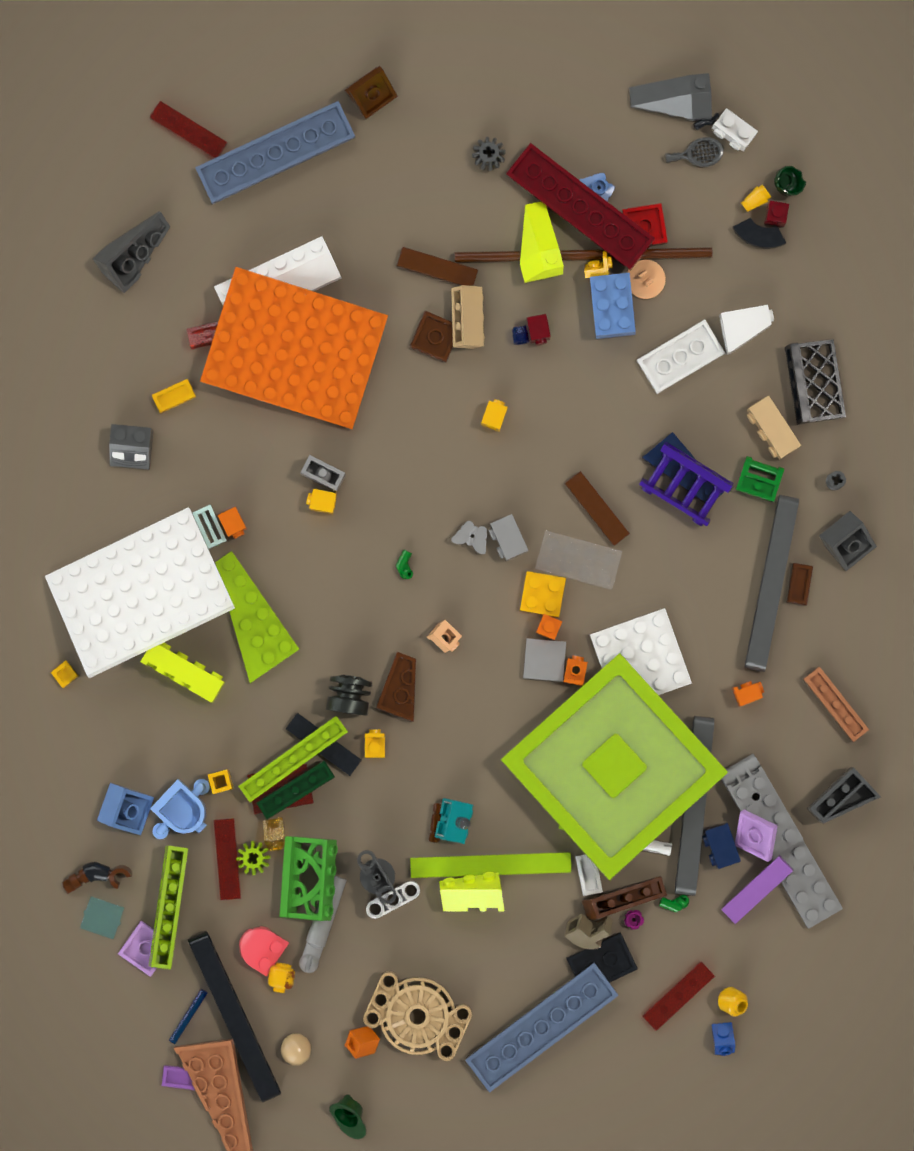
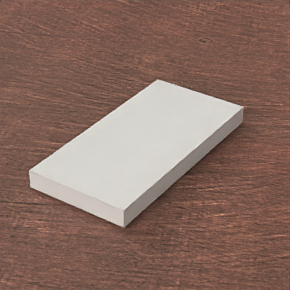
M703 320L637 359V362L656 394L721 357L725 352L706 320Z

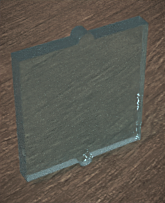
M91 896L87 909L83 912L85 915L80 928L114 939L117 928L121 925L120 919L124 907Z

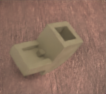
M580 914L567 922L564 936L578 947L597 949L601 947L602 939L610 935L613 920L609 916H605L592 923L587 917Z

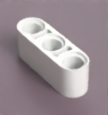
M408 881L396 887L395 890L399 898V902L396 905L384 904L378 897L371 900L366 907L368 916L375 919L414 900L420 893L419 885L415 881ZM414 885L417 889L416 894L413 896L407 895L405 892L406 886ZM390 890L383 894V899L387 900L388 896L393 894V892ZM372 904L380 905L381 912L379 914H372L370 912Z

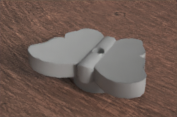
M467 521L461 526V530H458L451 538V541L459 545L467 543L468 546H473L479 554H485L487 529L484 526L478 528L474 526L473 522Z

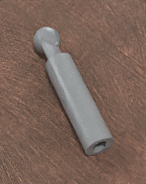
M334 876V912L331 921L312 920L306 939L307 943L299 960V966L303 972L312 973L319 966V959L323 947L326 945L347 881L344 878ZM319 902L317 905L318 908H316L315 913L319 912Z

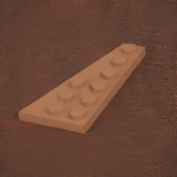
M227 1039L174 1047L176 1054H179L183 1062L182 1065L185 1071L188 1072L193 1081L192 1085L204 1108L209 1112L214 1127H217L226 1150L253 1151L234 1040Z

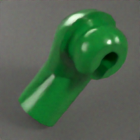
M403 549L396 563V568L400 577L406 580L411 579L413 576V571L408 564L412 553Z
M681 895L674 900L662 897L659 906L672 912H679L689 905V897Z

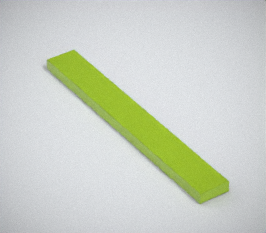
M571 852L410 858L411 878L483 875L486 872H499V875L571 873Z

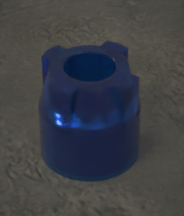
M526 326L513 327L514 345L529 343Z

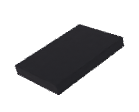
M621 932L603 940L600 948L584 949L566 958L574 976H577L592 963H595L609 983L638 969Z

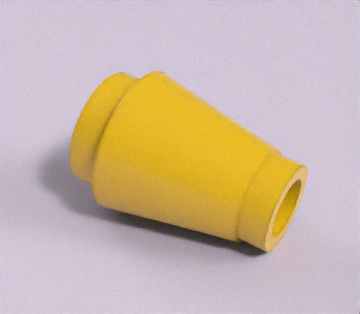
M763 185L756 186L741 204L749 212L769 202L768 199L771 198V195Z

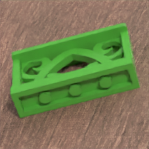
M285 836L280 917L331 921L334 912L333 896L335 894L334 876L336 874L335 861L338 852L337 840ZM302 843H312L308 851L301 848ZM319 845L323 847L322 858H320L321 851L316 852L314 856L312 855L314 849ZM300 861L304 864L302 868H300ZM309 865H311L317 873L319 881L308 893L306 886L299 881V875L304 873ZM319 900V912L314 913L310 908L309 902L311 901L312 906L318 908L316 903ZM304 905L306 913H297V907Z

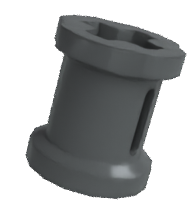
M835 471L826 478V485L831 490H839L846 483L844 473L841 471ZM837 476L840 483L834 485V481L831 478Z

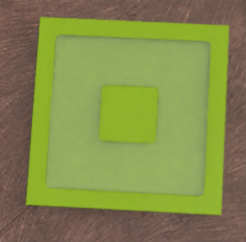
M620 653L501 759L608 880L613 878L728 773Z

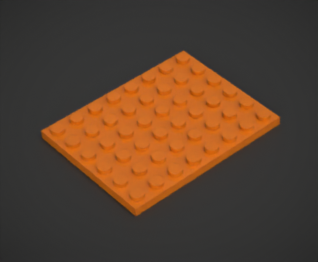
M235 267L200 382L353 429L388 315Z

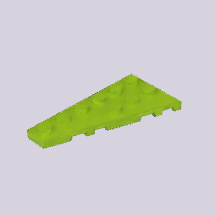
M231 551L215 563L235 606V609L229 612L249 682L252 683L300 649Z

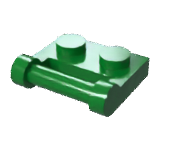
M746 456L735 490L774 502L785 468H776L754 461L752 457ZM749 468L775 475V479L773 481L749 473Z

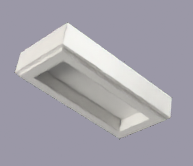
M586 854L575 856L583 896L603 892L599 870Z

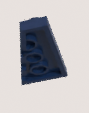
M673 432L642 457L646 462L657 468L663 458V453L660 450L664 443L668 442L694 458ZM673 459V461L669 462L663 473L673 480L680 469V463ZM691 470L687 471L679 485L689 492L697 479V474ZM708 480L704 482L695 497L705 503L714 490V484Z

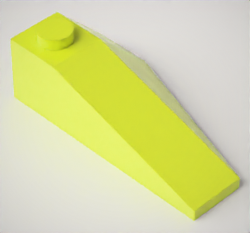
M541 201L525 205L520 267L524 283L563 275L564 265L547 207Z

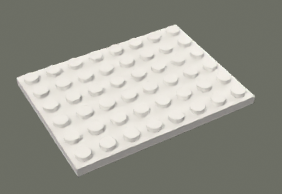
M189 507L45 576L88 678L235 609Z

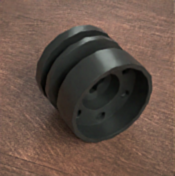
M331 676L330 681L339 682V686H329L330 690L337 692V696L328 697L326 710L367 716L369 703L361 700V696L370 695L371 692L363 691L362 686L371 687L372 682L357 676Z

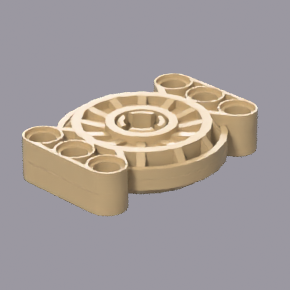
M387 971L382 974L363 1020L369 1028H376L381 1024V1029L386 1039L402 1052L412 1055H423L437 1050L440 1059L449 1061L453 1059L471 1020L472 1011L467 1004H459L455 1007L449 992L434 980L424 977H412L399 982L394 972ZM392 976L395 979V983L392 986H386L383 982L384 977ZM421 981V984L408 985L407 982ZM425 982L431 983L437 988L434 989L431 986L425 985ZM441 990L445 993L449 1001L446 1002L444 997L439 993ZM378 994H383L387 1001L385 1004L379 1005L376 1003L375 997ZM461 1008L466 1009L469 1013L465 1019L457 1016V1011ZM414 1009H421L425 1013V1020L420 1023H413L410 1013ZM368 1014H377L378 1021L370 1023L367 1020ZM450 1028H459L460 1035L458 1037L450 1036ZM388 1030H390L392 1036L396 1039L395 1041H393L388 1035ZM401 1043L405 1046L411 1047V1050L403 1048L398 1044ZM443 1046H450L452 1048V1053L449 1056H444L441 1053ZM415 1048H428L422 1051H415Z

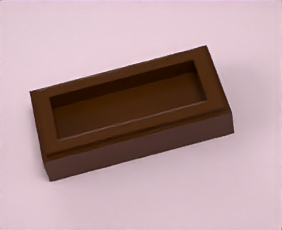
M793 563L787 603L807 605L813 566Z

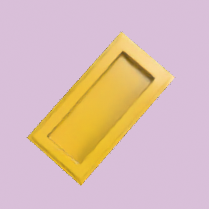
M185 379L153 394L152 397L161 414L196 398V395L189 380Z

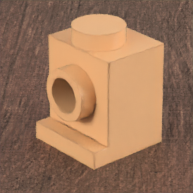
M446 620L438 623L427 636L444 653L449 650L453 652L459 646L458 640L462 637Z

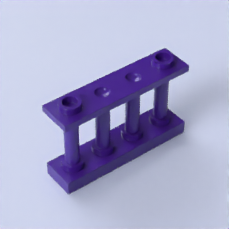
M665 442L660 450L663 453L662 460L648 481L644 478L639 484L642 486L641 489L650 495L654 493L688 514L696 524L708 526L710 519L706 516L721 493H724V491L729 493L734 483L670 443ZM674 459L680 463V469L666 491H663L655 486L669 462ZM691 470L697 474V479L681 502L672 495L686 472ZM708 480L714 484V490L700 512H697L689 507L703 483Z

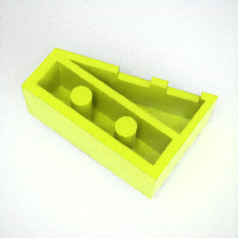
M486 872L483 875H466L463 878H446L443 881H439L443 911H468V908H479L480 911H487V908H498V911H504L499 872Z

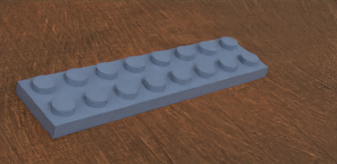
M339 101L195 168L212 204H215L355 138V135Z
M592 963L465 1060L490 1093L619 995L597 965Z

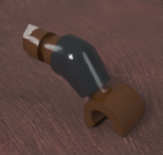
M90 862L82 866V869L78 871L79 874H72L62 884L68 894L83 886V882L107 881V879H109L110 884L114 888L118 889L120 882L116 880L115 875L123 873L126 877H132V871L125 865H119L110 870L109 866L98 862Z

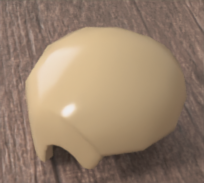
M291 1034L283 1040L281 1055L286 1063L297 1066L302 1065L309 1059L311 1044L307 1037L301 1034Z

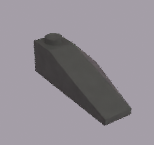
M709 73L687 75L629 87L631 108L649 112H661L668 116H679L691 121L712 119Z
M157 212L105 246L93 260L100 271L118 289L125 293L140 278L142 268L145 263L148 264L151 260V253L155 247L160 245L170 225L163 214Z

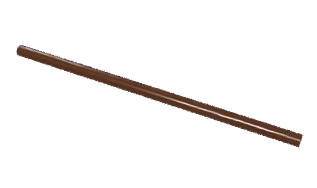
M712 248L647 249L640 259L712 258ZM560 250L562 260H603L604 250ZM521 251L455 252V262L520 261Z

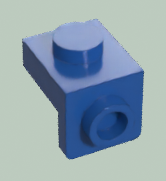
M732 1022L712 1024L715 1055L727 1056L734 1053L735 1039Z

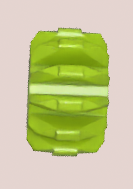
M251 841V848L247 843L243 844L246 852L242 849L238 850L243 857H237L236 860H243L244 862L239 865V868L247 866L244 873L247 874L250 868H252V875H256V868H258L259 872L263 873L264 869L261 865L269 866V863L265 862L264 859H271V856H264L263 854L269 849L260 850L263 843L260 842L257 848H255V841ZM251 852H253V855L257 853V855L259 856L256 859V864H254V861H249V858L251 857Z

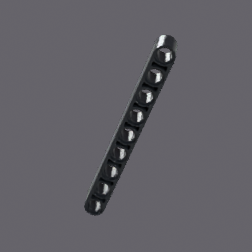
M204 931L189 938L188 942L260 1100L264 1103L281 1095L276 1079L208 932Z

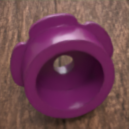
M630 910L625 914L626 919H624V923L627 927L636 930L639 929V926L643 925L644 917H642L640 911Z

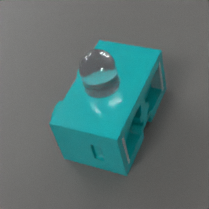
M443 798L440 810L441 819L437 823L435 837L465 844L468 828L471 825L470 819L473 815V804Z

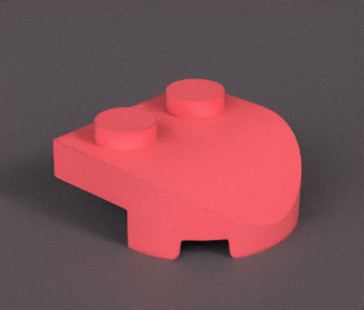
M264 926L248 929L239 941L240 954L243 960L265 976L269 974L270 967L275 965L289 944L287 940Z

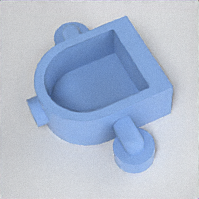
M177 779L150 808L163 821V823H158L153 827V835L157 839H164L169 834V827L178 833L196 831L199 834L207 825L204 823L206 808L198 796L209 792L210 783L206 779H198L194 783V790L192 791L180 779Z

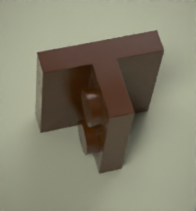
M380 66L345 89L346 94L357 105L365 119L398 97Z

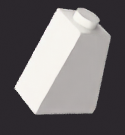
M768 305L723 312L719 315L726 355L731 354L771 326L774 316L772 309L769 310Z

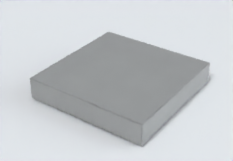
M526 638L523 678L563 682L566 642Z

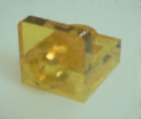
M283 818L264 820V842L270 851L282 850L285 845Z

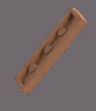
M820 667L803 679L852 742L869 730Z

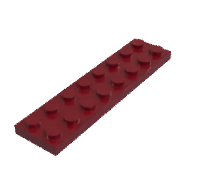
M532 143L527 146L506 173L513 181L630 271L655 240L648 232Z

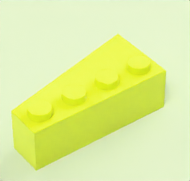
M166 643L146 651L141 663L152 667L155 671L185 686L211 703H214L225 684L222 681L223 676L214 671L211 674L204 670L206 666L197 661L194 664L187 660L189 656L180 651L177 654L170 651L171 646Z

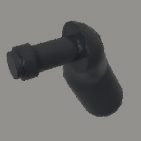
M715 113L712 119L697 121L694 123V128L699 130L706 125H713L719 117V113Z

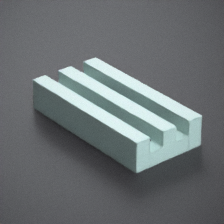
M211 505L192 513L208 549L227 542ZM209 510L221 539H217L205 511ZM199 514H202L214 540L213 543H210L198 516Z

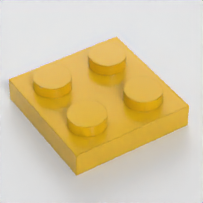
M527 571L520 611L546 614L559 618L566 578Z

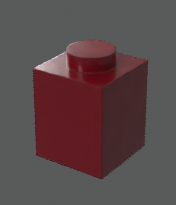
M770 200L767 205L764 224L784 227L787 221L789 204Z
M547 314L527 317L530 342L535 343V345L547 344V340L551 338Z

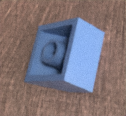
M110 783L97 821L113 828L141 835L154 797Z

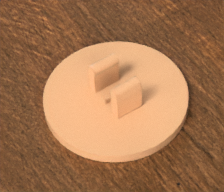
M640 260L631 271L628 270L627 272L630 273L632 294L640 299L654 298L664 288L665 273L662 267L652 260Z

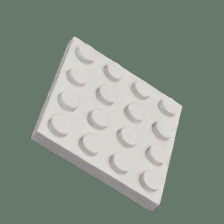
M665 608L590 634L601 669L620 653L658 695L692 684Z

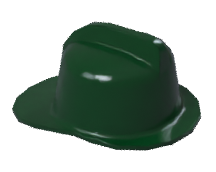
M347 1094L338 1103L332 1104L329 1107V1111L343 1133L353 1139H362L366 1135V1127L362 1121L363 1108L361 1104Z

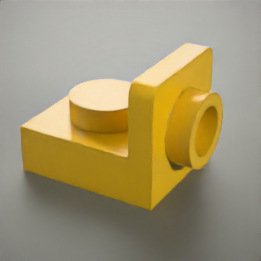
M603 251V262L594 260L585 264V278L609 275V269L613 268L612 257H608L607 252Z
M369 729V733H365V758H385V733H381V729Z

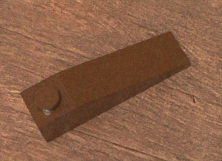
M659 876L584 900L582 904L586 917L589 920H595L667 896L662 877Z

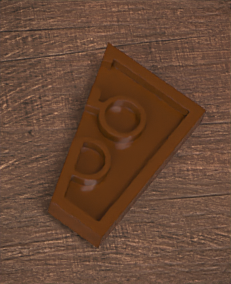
M397 652L376 707L414 722L416 658Z

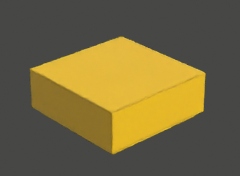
M67 660L50 672L62 688H65L79 677Z

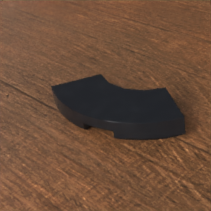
M751 218L733 226V230L738 237L749 245L751 244L763 249H772L786 244L778 226L771 228L761 227L755 224Z

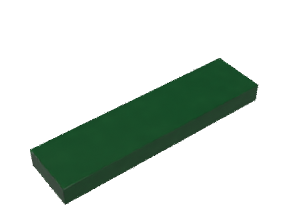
M324 760L258 801L257 805L266 820L329 782L335 776Z

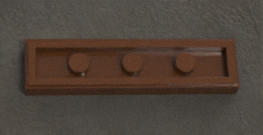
M402 247L397 267L459 286H474L478 269L406 247Z
M581 471L565 483L613 546L630 534Z

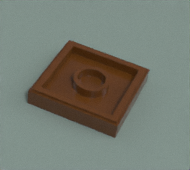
M425 311L410 348L446 363L453 348L452 322Z

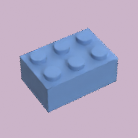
M630 273L590 277L596 339L636 335Z

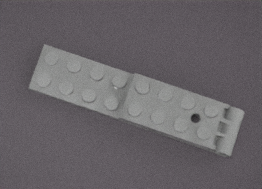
M751 754L727 768L728 773L721 780L739 811L746 810L778 826L773 855L769 863L780 855L794 869L781 884L806 927L809 929L842 910L841 904L755 755ZM754 793H757L759 796L757 800L752 799Z

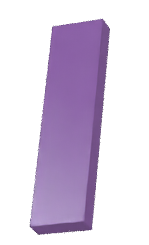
M779 855L721 910L736 924L794 869Z

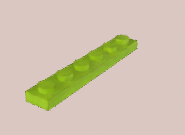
M335 716L238 787L248 801L252 802L348 733L347 729L339 718Z

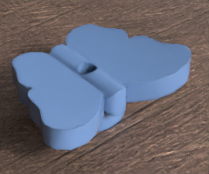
M604 173L580 179L582 183L606 201H608V198L611 197L615 189L614 185L608 184Z

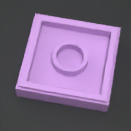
M742 810L739 816L735 845L769 862L772 859L778 826L751 812Z
M141 920L118 955L151 977L157 969L148 966L154 929Z

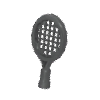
M702 137L693 141L686 151L682 153H666L665 158L666 163L686 159L695 166L709 167L720 161L724 149L718 140Z

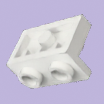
M727 108L712 126L713 133L721 139H727L731 147L738 151L740 149L743 152L758 133L756 129Z

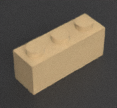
M462 285L451 288L453 347L474 349L484 346V297L482 287Z
M769 395L748 408L747 418L752 425L756 424L759 429L757 431L758 435L763 441H767L770 446L768 450L774 458L777 457L780 460L801 446Z

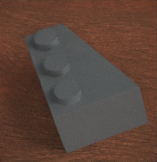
M850 767L807 809L820 823H826L881 796L854 767Z

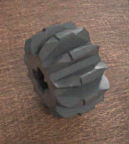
M485 137L486 143L479 139V146L474 145L473 150L476 152L472 154V158H478L475 161V165L482 163V170L487 165L489 166V171H492V165L499 168V162L505 161L502 155H505L506 151L501 149L503 147L502 142L496 145L497 138H493L492 142H489V137ZM487 150H490L492 153L490 158L486 154Z

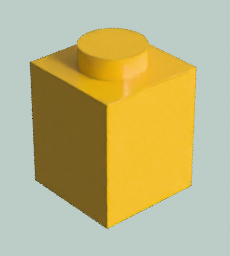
M494 399L493 402L489 401L481 425L500 432L508 407L504 406L505 403Z
M313 489L312 493H308L306 504L310 505V510L334 514L337 493Z
M229 769L208 774L212 794L234 789Z

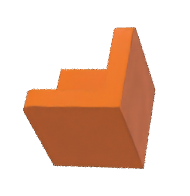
M368 1026L349 1031L345 1047L357 1059L374 1054L380 1038L372 1028Z

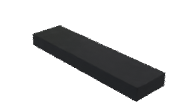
M297 713L286 729L302 741L316 731L318 727ZM337 741L319 753L349 776H351L362 761V759Z

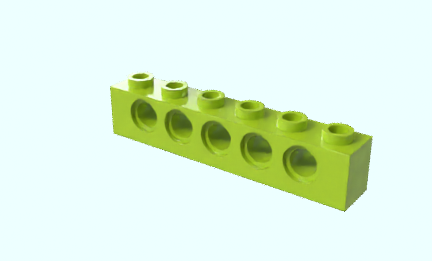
M165 847L149 967L171 969L188 848Z

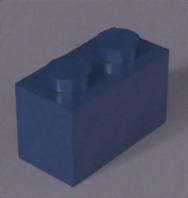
M728 823L704 830L705 835L702 836L705 847L709 846L711 854L708 856L712 866L721 869L741 862Z

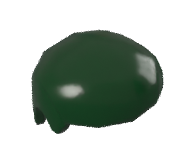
M784 166L777 171L774 184L777 191L782 195L796 196L803 192L806 181L802 177V171L793 166Z

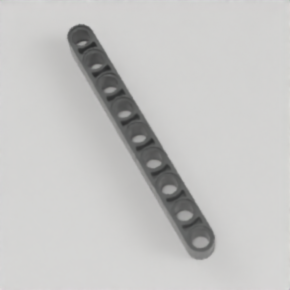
M779 495L745 660V668L765 672L799 498Z
M694 716L692 733L711 753L715 719ZM707 792L683 813L675 894L696 895Z

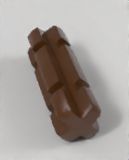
M435 803L433 806L434 814H432L430 827L432 831L429 835V841L439 843L440 841L439 838L435 837L437 823L441 819L440 810L442 804Z

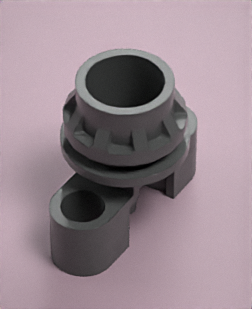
M370 850L362 851L357 858L358 865L361 868L360 881L362 886L368 892L376 894L382 903L391 904L397 896L393 886L395 871L392 865L386 860L378 859ZM363 854H370L372 860L363 864L361 857ZM390 889L393 892V898L390 900L383 899L382 893Z

